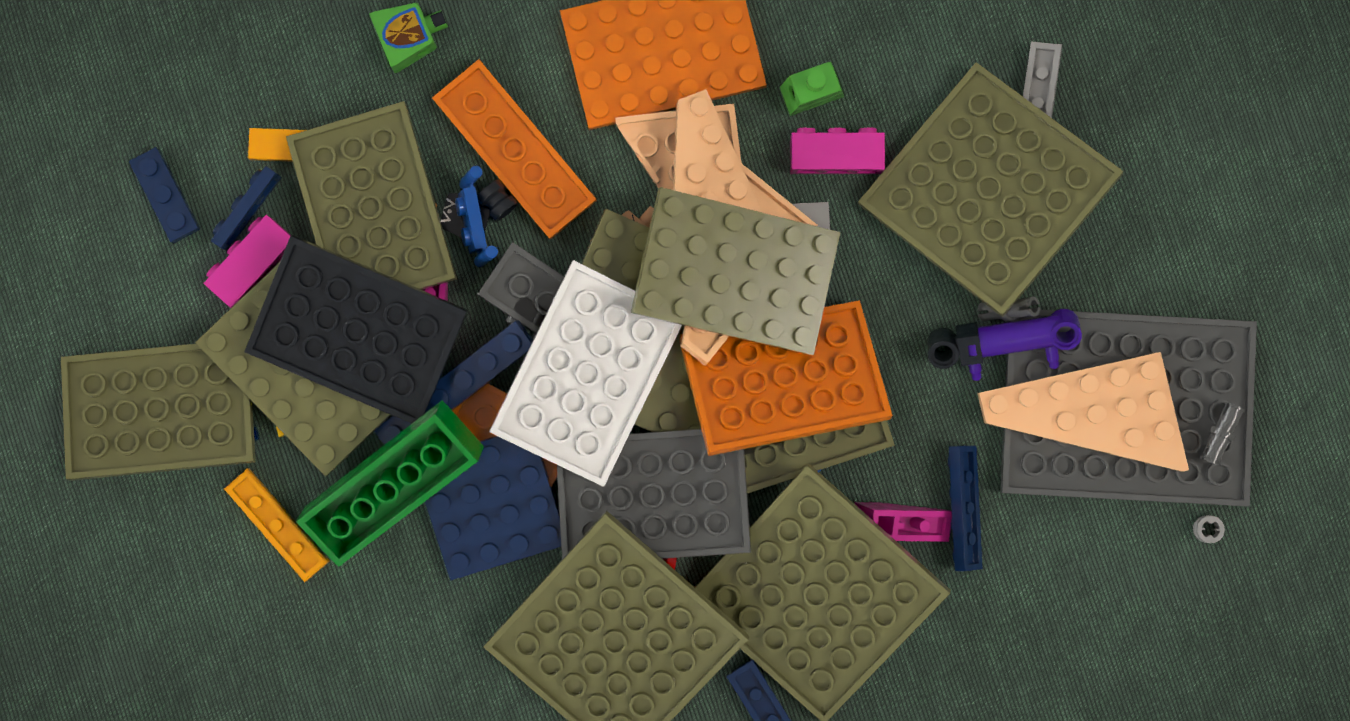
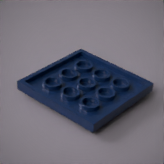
M499 436L482 440L480 442L484 445L478 462L425 501L450 581L561 547L559 508L542 457Z

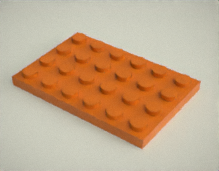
M602 0L560 10L589 130L616 124L615 118L675 110L679 99L705 89L711 100H717L766 88L767 86L746 0Z
M860 300L824 307L814 355L729 336L705 366L681 347L708 456L890 420L893 416ZM680 334V337H679L680 345H681V341H682V336H683V334Z

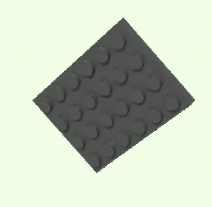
M702 429L629 434L604 487L557 465L562 559L606 511L662 559L751 553L744 449L708 456Z

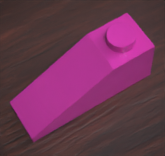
M880 502L854 503L895 541L949 542L952 511Z

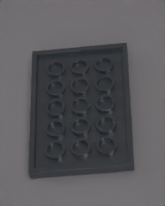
M292 235L244 352L412 424L424 415L428 409L468 310Z

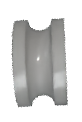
M1205 515L1197 518L1194 522L1193 533L1201 542L1216 543L1224 536V524L1218 517ZM1204 523H1214L1215 528L1212 530L1215 531V534L1213 536L1203 535L1202 530H1205V528H1202Z

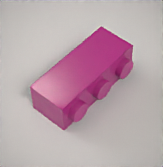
M798 128L797 133L791 134L790 174H882L885 170V133H877L876 128H860L858 133H846L845 128H829L828 133H815V128Z
M265 215L263 218L258 217L249 226L248 231L250 233L242 241L237 240L228 249L227 253L229 256L221 264L219 262L216 263L206 274L208 279L203 284L230 308L281 261L290 236H292L268 215Z

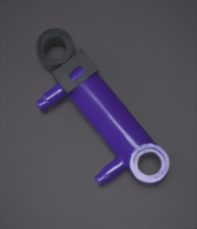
M1069 309L1056 310L1046 317L978 327L977 322L956 325V334L948 328H938L930 333L927 340L928 358L934 367L947 369L957 363L960 355L961 366H968L972 380L979 381L982 378L981 363H983L984 357L1045 348L1049 367L1057 369L1059 367L1058 349L1070 350L1075 348L1082 339V332L1078 316ZM1064 326L1071 327L1067 332L1058 331ZM939 346L950 347L948 350L940 351L936 349Z

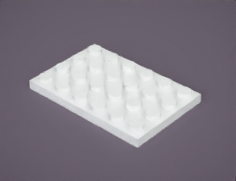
M573 260L489 432L604 487L682 325L631 313L635 295L634 290Z

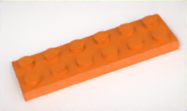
M480 59L432 97L433 101L549 239H552L597 201Z

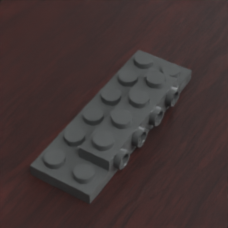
M512 242L477 295L508 315L505 321L510 325L519 320L524 327L534 333L531 337L534 340L564 276Z

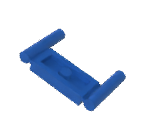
M473 166L459 181V186L462 190L458 193V198H455L457 215L463 218L464 228H461L463 245L468 246L469 254L477 253L478 256L475 257L474 263L477 267H483L497 256L498 249L495 246L487 247L476 188L473 186L482 175V169L479 166Z

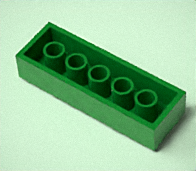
M442 400L306 505L296 522L339 567L478 462L484 445Z

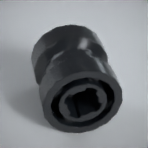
M499 179L490 183L477 195L478 202L490 210L489 215L495 222L506 217L519 204L513 195H508L505 192V186Z

